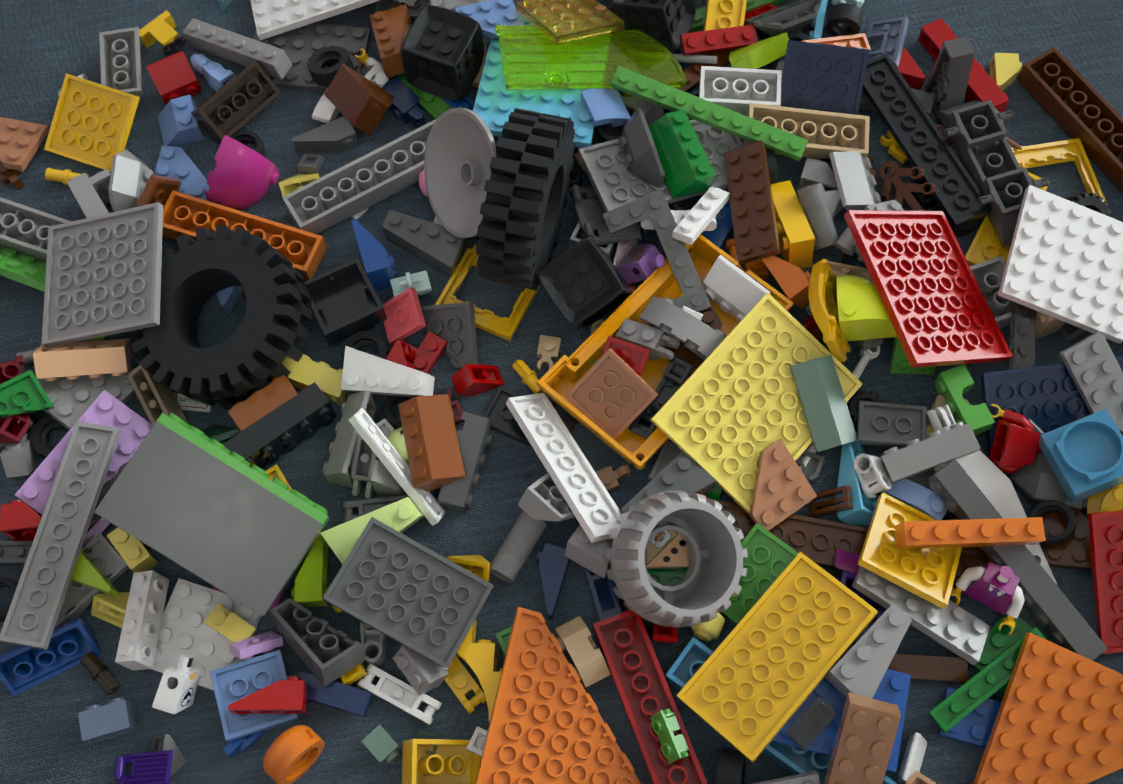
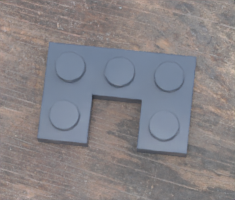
M907 16L869 23L866 35L868 42L881 40L883 42L881 50L869 52L868 61L887 53L896 68H898L909 24Z

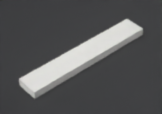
M363 408L358 410L348 421L431 525L437 524L445 514L444 509L430 492L413 487L409 465Z

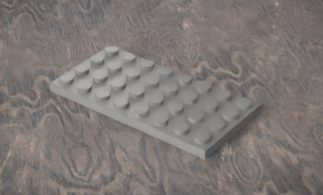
M694 119L690 120L716 175L712 187L719 189L728 188L723 153L744 145L737 136ZM619 139L578 150V156L605 213L662 189L668 204L703 195L707 192L703 191L672 199L664 180L661 187H655L631 173L630 167L625 163V153L620 148Z

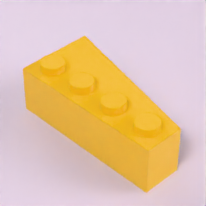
M791 181L771 184L783 259L800 269L812 267L815 237Z

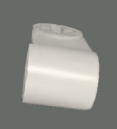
M859 454L855 458L854 469L861 482L862 490L868 498L873 499L881 491L892 489V482L879 457Z

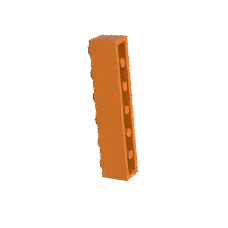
M1042 517L906 521L894 526L897 550L1035 545L1046 541Z

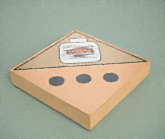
M666 530L657 533L649 541L645 549L644 562L646 569H688L690 564L688 545L680 535L673 531Z

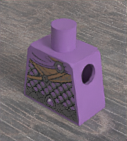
M636 244L623 256L615 267L626 284L646 280L658 267L664 266L665 259L655 245Z

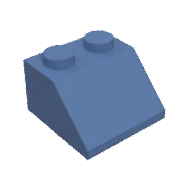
M191 95L171 99L157 116L164 146L179 147L204 140L201 124L191 114L196 109Z

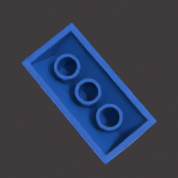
M78 618L55 629L47 650L20 646L1 655L0 680L12 696L81 664L80 660L89 652H93L94 656L101 654L89 621Z

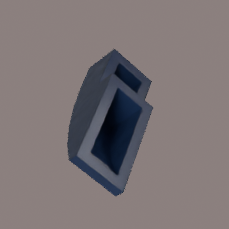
M583 567L599 620L602 621L621 614L619 601L613 590V581L608 578V575L602 578Z
M300 671L298 677H301V680H304L307 684V701L362 717L366 716L372 693L336 681L324 686L315 675Z

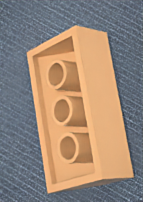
M131 338L72 342L52 347L41 345L33 353L36 378H43L44 381H55L58 379L57 377H66L68 380L80 378L82 375H89V378L102 377L103 374L111 373L112 376L125 375V372H128L131 367Z

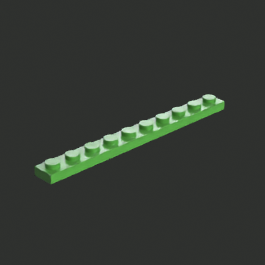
M618 66L611 81L610 87L674 112L685 110L687 116L691 119L752 143L762 140L765 148L798 161L801 160L809 141L621 66Z

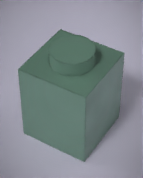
M380 724L361 741L383 766L386 763L391 764L400 755L398 752L401 750V747Z

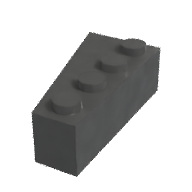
M463 411L461 419L464 422L462 431H457L466 477L442 486L438 503L442 508L465 514L467 507L471 508L474 500L472 492L474 487L479 485L481 478L479 471L486 464L487 454L485 453L487 447H491L494 435L491 433L489 418Z

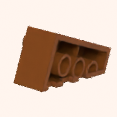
M406 4L386 11H378L369 16L379 54L388 78L404 73L401 52L404 40L412 26Z

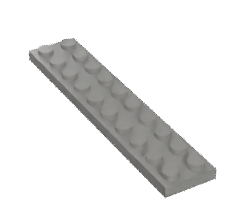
M76 421L0 633L1 642L47 650L122 432L119 428Z

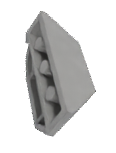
M123 150L113 156L109 197L114 212L136 207L147 180L151 174L154 175V172L144 162L128 150Z

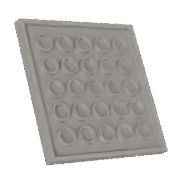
M156 202L49 227L41 345L52 347L160 325L162 204Z

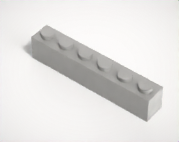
M194 18L191 19L182 32L193 48L243 66L256 61L266 74L279 79H283L292 66L283 49Z

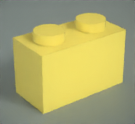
M119 527L107 535L134 573L148 571L158 563L145 543Z

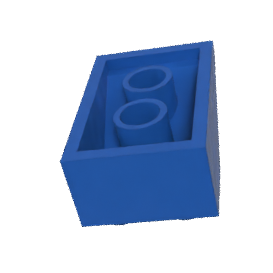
M356 219L351 220L364 267L375 292L392 287L390 280L399 277L393 256H388L386 248Z

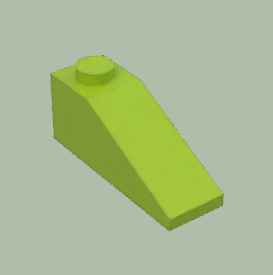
M787 32L730 51L729 60L732 68L758 69L786 55L789 40Z
M321 534L315 540L295 579V587L291 590L292 600L305 608L327 606V602L323 600V594L328 589V543Z
M81 549L71 581L115 597L119 596L120 593Z

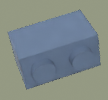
M124 698L112 699L109 701V704L104 706H88L86 711L78 713L82 741L88 744H94L137 731L133 703Z

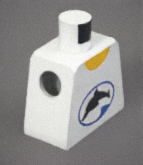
M179 654L177 664L165 669L152 708L176 714L193 705L200 671L191 667L194 658L192 655Z

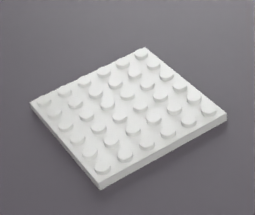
M1029 185L1025 189L998 296L1093 334L1102 332L1106 339L1118 344L1122 343L1123 222Z

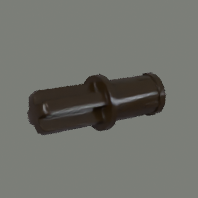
M89 652L82 657L80 663L92 675L91 679L97 681L107 694L116 692L120 685L108 672L109 668L103 666L94 656L93 652Z

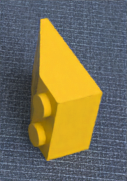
M470 740L403 741L402 784H475L480 756L466 749Z

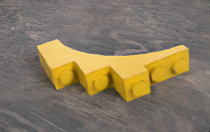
M475 619L456 654L471 667L478 677L485 693L490 722L502 668L499 669V672H496L498 648L495 643L485 639L478 640V643H475L477 620Z

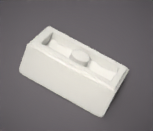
M917 732L909 736L897 778L898 782L905 784L915 771L920 772L927 741Z

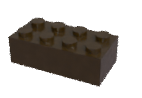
M254 61L194 109L191 114L217 144H220L225 135L229 137L233 135L281 92L258 63Z

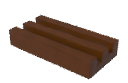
M846 485L816 493L817 497L810 501V516L817 518L853 509V504H850L852 496L849 495V492L852 491L851 487ZM843 494L842 497L815 503V500ZM842 502H843V504H839V505H835V506H831V507H826V506H830V505H834V504H838V503H842Z

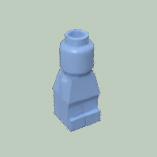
M196 53L190 58L193 69L204 75L209 86L216 91L234 77V72L230 69H224L222 64L211 61L203 54Z

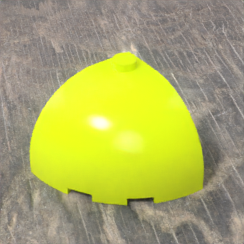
M837 275L839 325L846 340L858 341L897 337L873 281L859 276Z

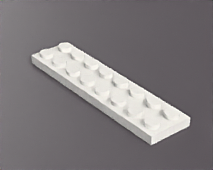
M545 393L508 398L506 402L507 407L591 543L608 539L611 530L619 527L616 521L622 513Z

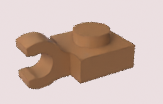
M628 464L619 467L615 471H613L611 466L595 472L608 492L620 488L618 481L631 477V470Z

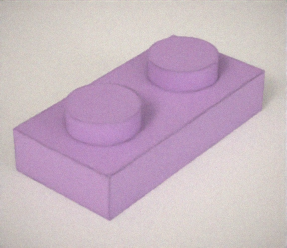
M273 631L265 632L230 643V653L242 660L251 659L255 654L273 652L275 648L283 646V637Z

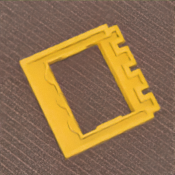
M1080 138L1023 146L1022 150L1011 148L1021 168L1074 161L1087 193H1095L1096 196L1103 198V202L1106 201Z
M474 245L472 249H467L435 305L463 303V301L456 299L455 294L472 266L477 267L476 262L479 256L476 254L477 245ZM537 287V290L525 288L524 292H521L509 318L499 317L490 310H482L475 307L474 304L475 327L511 341L540 287Z

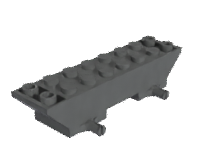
M974 100L938 111V115L945 127L944 133L946 137L950 138L964 168L983 194L982 197L977 199L979 205L990 204L992 211L987 215L1002 246L1011 245L1025 189L1029 185L1036 188L1049 185L1047 177L1034 180L1028 174L1025 167H1020L1006 139L1008 132L1003 125V121L1014 118V113L1012 110L1000 113L994 107L991 100L985 102Z

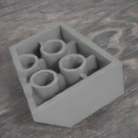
M549 473L530 485L518 503V506L533 520L562 521L575 517Z

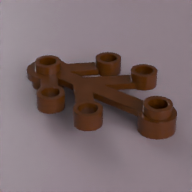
M888 161L880 168V176L884 180L883 192L880 195L881 203L884 197H887V201L892 200L890 194L892 184H894L897 188L895 200L901 204L902 208L905 199L913 211H928L922 208L911 192L932 195L935 193L936 187L930 182H925L924 184L904 183L899 177L908 176L919 180L924 175V170L920 167L915 166L911 169L900 168L896 162ZM891 168L892 172L888 175L887 170ZM919 170V175L915 177L914 172ZM930 185L931 190L926 192V187Z

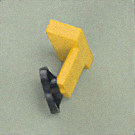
M167 10L139 30L142 45L148 48L158 41L164 46L162 52L165 56L175 53L187 43L185 37L177 38L179 34L174 30L177 26L172 15Z

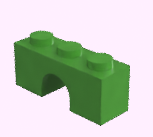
M965 364L941 372L935 380V387L937 392L942 394L945 405L948 404L956 423L963 422L964 425L970 423L975 435L990 430L995 421L986 404L970 405L963 399L962 394L969 392L974 385V381Z

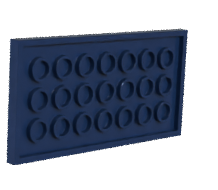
M1123 355L1115 356L1123 372ZM1064 363L980 373L983 403L986 404L992 415L996 414L998 409L990 404H997L1003 411L1007 409L1026 418L1029 417L1044 433L1091 415ZM1000 416L993 418L995 423L990 430L986 431L989 456L998 419L1002 420L1003 418Z

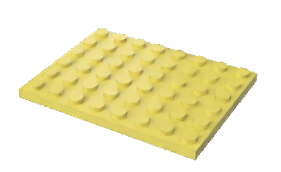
M766 293L650 420L686 455L717 480L716 484L741 508L749 513L755 493L753 490L756 474L759 471L760 452L781 439L796 461L813 442L790 366L832 354L769 293ZM832 355L847 403L862 386V383Z

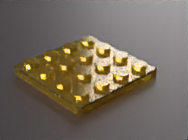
M524 0L516 2V10L556 44L624 29L625 22L597 0Z

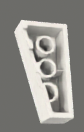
M348 346L345 347L341 390L351 393L370 391L371 394L404 397L433 395L434 376Z

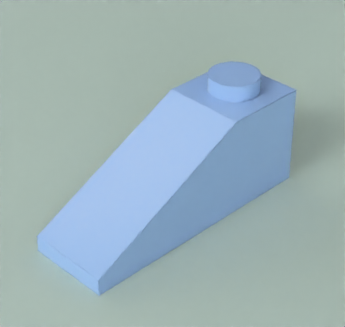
M908 479L892 484V489L880 492L881 494L884 492L936 520H942L948 510L941 496Z

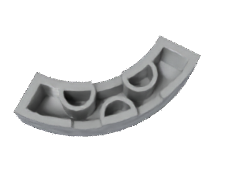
M653 296L639 317L648 326L662 330L665 335L685 343L684 346L702 360H705L726 337L725 333L718 329L713 330L693 315L675 306L666 297L660 299Z

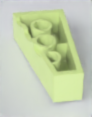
M406 497L323 531L320 534L343 565L371 517L400 533L423 518L424 515L411 498Z

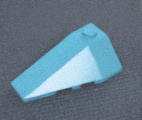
M856 440L842 445L837 488L846 485L851 487L852 491L849 492V495L852 496L850 504H853V509L838 512L837 516L841 521L849 525L870 526L878 497L870 499L862 490L861 482L853 464L855 458L859 454H865L862 444H857ZM843 494L836 495V498L842 497Z

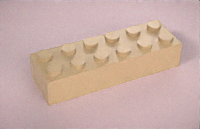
M750 103L745 112V116L809 140L802 157L831 160L829 153L859 151L864 157L868 155L870 116ZM743 139L744 146L752 143Z

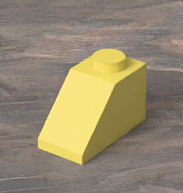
M994 53L989 64L990 77L995 80L996 85L1001 91L1014 82L1017 74L1022 69V62H1019V54Z

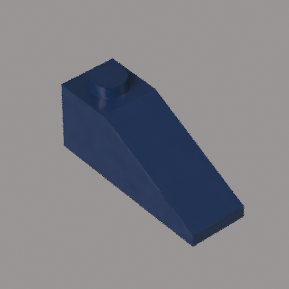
M545 543L544 548L538 551L536 562H539L547 616L549 620H553L571 559L565 556L566 548Z

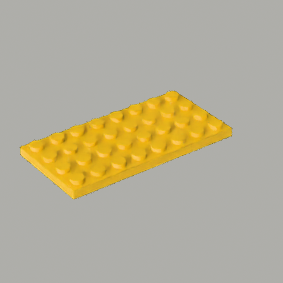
M800 552L677 694V698L753 763L874 619L878 611Z

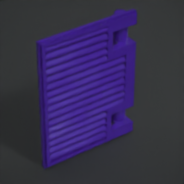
M173 750L123 754L121 757H117L114 767V780H118V784H170ZM125 763H132V773L130 775H124Z

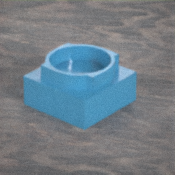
M1107 409L1098 411L1040 436L1038 446L1071 504L1123 483V436Z

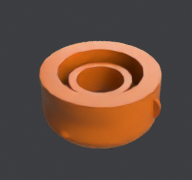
M306 725L293 726L281 733L269 746L263 758V770L275 784H292L315 763L324 749L325 742L310 727Z

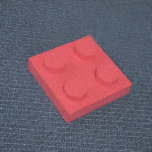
M410 287L382 304L387 319L383 322L390 344H395L400 339L404 340L426 326L416 289Z

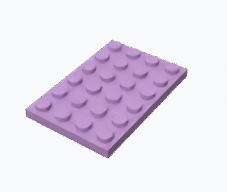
M105 390L77 421L115 427L122 431L96 508L153 427L151 423ZM74 426L15 494V496L42 515ZM94 513L83 544L86 546L97 535L103 534L111 523Z

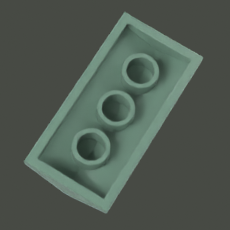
M832 355L790 366L815 451L819 452L856 441L857 435Z

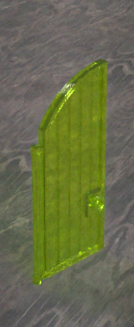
M624 24L495 25V33H498L506 90L613 88L610 85L618 66L671 87H685L687 83L680 64L668 49L643 32L624 30Z

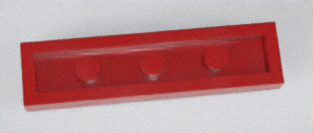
M753 24L685 33L679 36L683 56L742 48L758 42L756 28Z

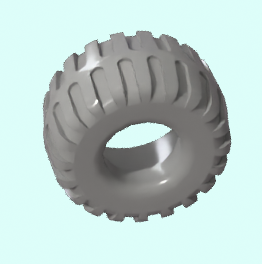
M680 490L659 492L632 504L629 507V511L622 513L616 522L619 524V527L611 530L608 540H612L611 549H606L605 559H609L611 565L610 569H606L607 575L610 580L615 581L616 586L613 587V590L617 597L625 600L624 605L630 611L652 623L667 627L699 625V623L715 619L718 612H725L732 604L729 599L737 597L742 589L738 585L740 578H745L747 568H743V558H748L747 548L742 547L740 541L744 536L740 528L733 526L735 519L728 511H722V505L713 499H707L701 494ZM666 530L680 535L688 545L690 553V564L685 576L678 583L670 586H663L654 581L647 572L644 562L645 549L649 541L657 533Z

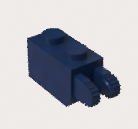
M397 76L382 87L383 90L394 96L388 108L397 120H402L406 125L411 123L416 128L426 124L419 96Z

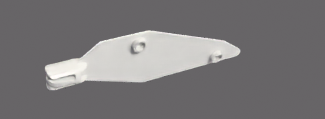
M948 404L927 411L934 431L941 430V433L950 430L949 427L956 424ZM980 450L957 459L958 463L1003 518H1027L1011 480ZM944 465L934 468L935 472L942 468ZM1039 543L1025 545L1057 585Z

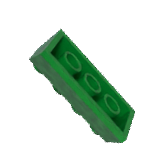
M685 110L664 114L648 127L665 173L664 181L672 199L708 191L716 175Z

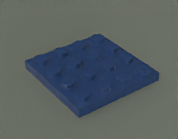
M788 40L781 80V106L858 115L869 49Z

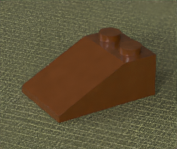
M343 63L324 94L353 126L371 136L394 99L393 95Z

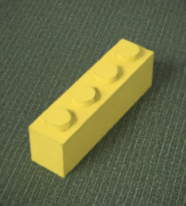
M305 354L302 355L299 362L287 356L282 362L291 372L287 379L294 387L303 390L315 382L329 401L339 405L343 404L349 392L341 390L343 369L335 370L322 361L317 363ZM271 374V375L269 376V377L274 378V379H275V378H278L277 376H275V375H273V374Z

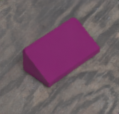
M839 548L836 550L832 564L835 568L857 575L860 568L858 565L860 555Z

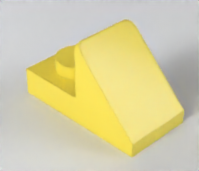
M219 603L216 604L204 621L206 625L231 642L249 638L257 630Z

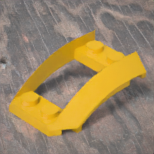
M822 259L812 267L808 290L809 305L814 320L823 333V341L827 344L829 352L840 362H845L847 359L846 352H850L851 348L839 325L837 279L827 259Z

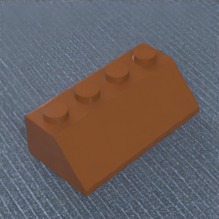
M448 394L418 396L398 404L413 487L430 492L465 478L450 396Z

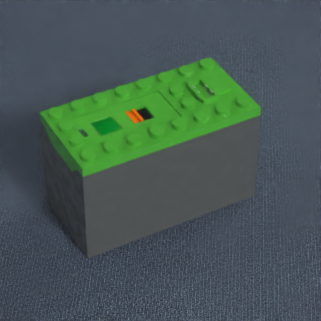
M164 413L160 415L94 511L97 515L262 616L270 612L330 519L327 516V509L314 503L292 488L288 491L289 487L279 479L274 477L271 481L269 479L270 475L253 464L250 468V463L234 451L231 453L224 445L213 438L210 439L202 431L194 426H190L173 413H170L169 416Z

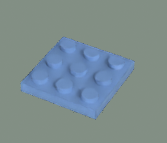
M281 650L210 671L223 732L227 742L298 720L297 714H232L228 710L230 704L279 680H287L288 676Z

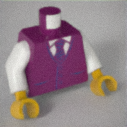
M988 562L983 567L978 566L966 569L956 582V588L952 587L950 596H956L954 600L956 605L960 603L963 590V593L1003 615L1007 614L1008 616L1001 620L999 631L1003 625H1008L1011 628L1008 635L1013 633L1016 625L1014 619L1018 618L1025 601L1023 591L1018 586L1020 578L1014 575L1010 567H999L991 562Z

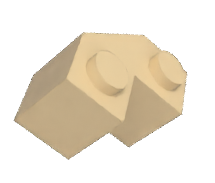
M580 616L555 628L558 635L556 639L563 651L565 650L570 657L573 668L585 688L611 675L599 648L597 649L588 627Z

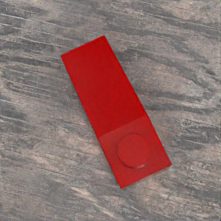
M287 677V680H279L230 704L228 710L232 714H305L307 684L304 680H301V677Z

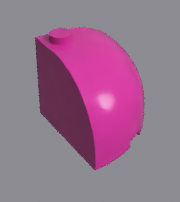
M225 135L214 158L216 160L215 170H210L207 184L210 187V191H206L207 201L236 210L248 208L264 198L272 184L275 185L280 177V174H278L279 170L276 165L261 154Z

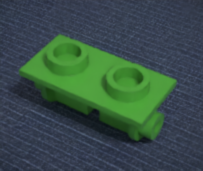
M670 709L660 710L650 717L652 728L658 735L662 753L667 758L668 763L671 764L679 758L688 757L687 751H689L683 734L675 736L673 733L680 730L674 712L671 713Z

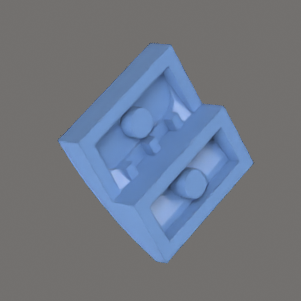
M599 88L581 91L580 97L594 126L611 123L612 127L625 125L631 118L617 90Z

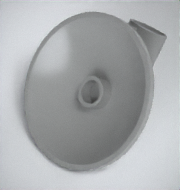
M452 108L438 117L429 133L424 157L425 184L431 207L442 226L448 232L460 238L477 236L478 225L483 218V215L480 214L481 203L485 201L487 194L484 191L486 180H490L491 159L496 157V143L490 129L478 114L467 108Z

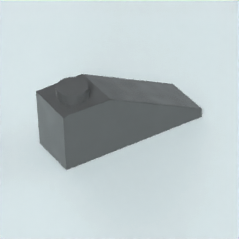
M345 116L291 138L296 152H341L359 144L356 133Z

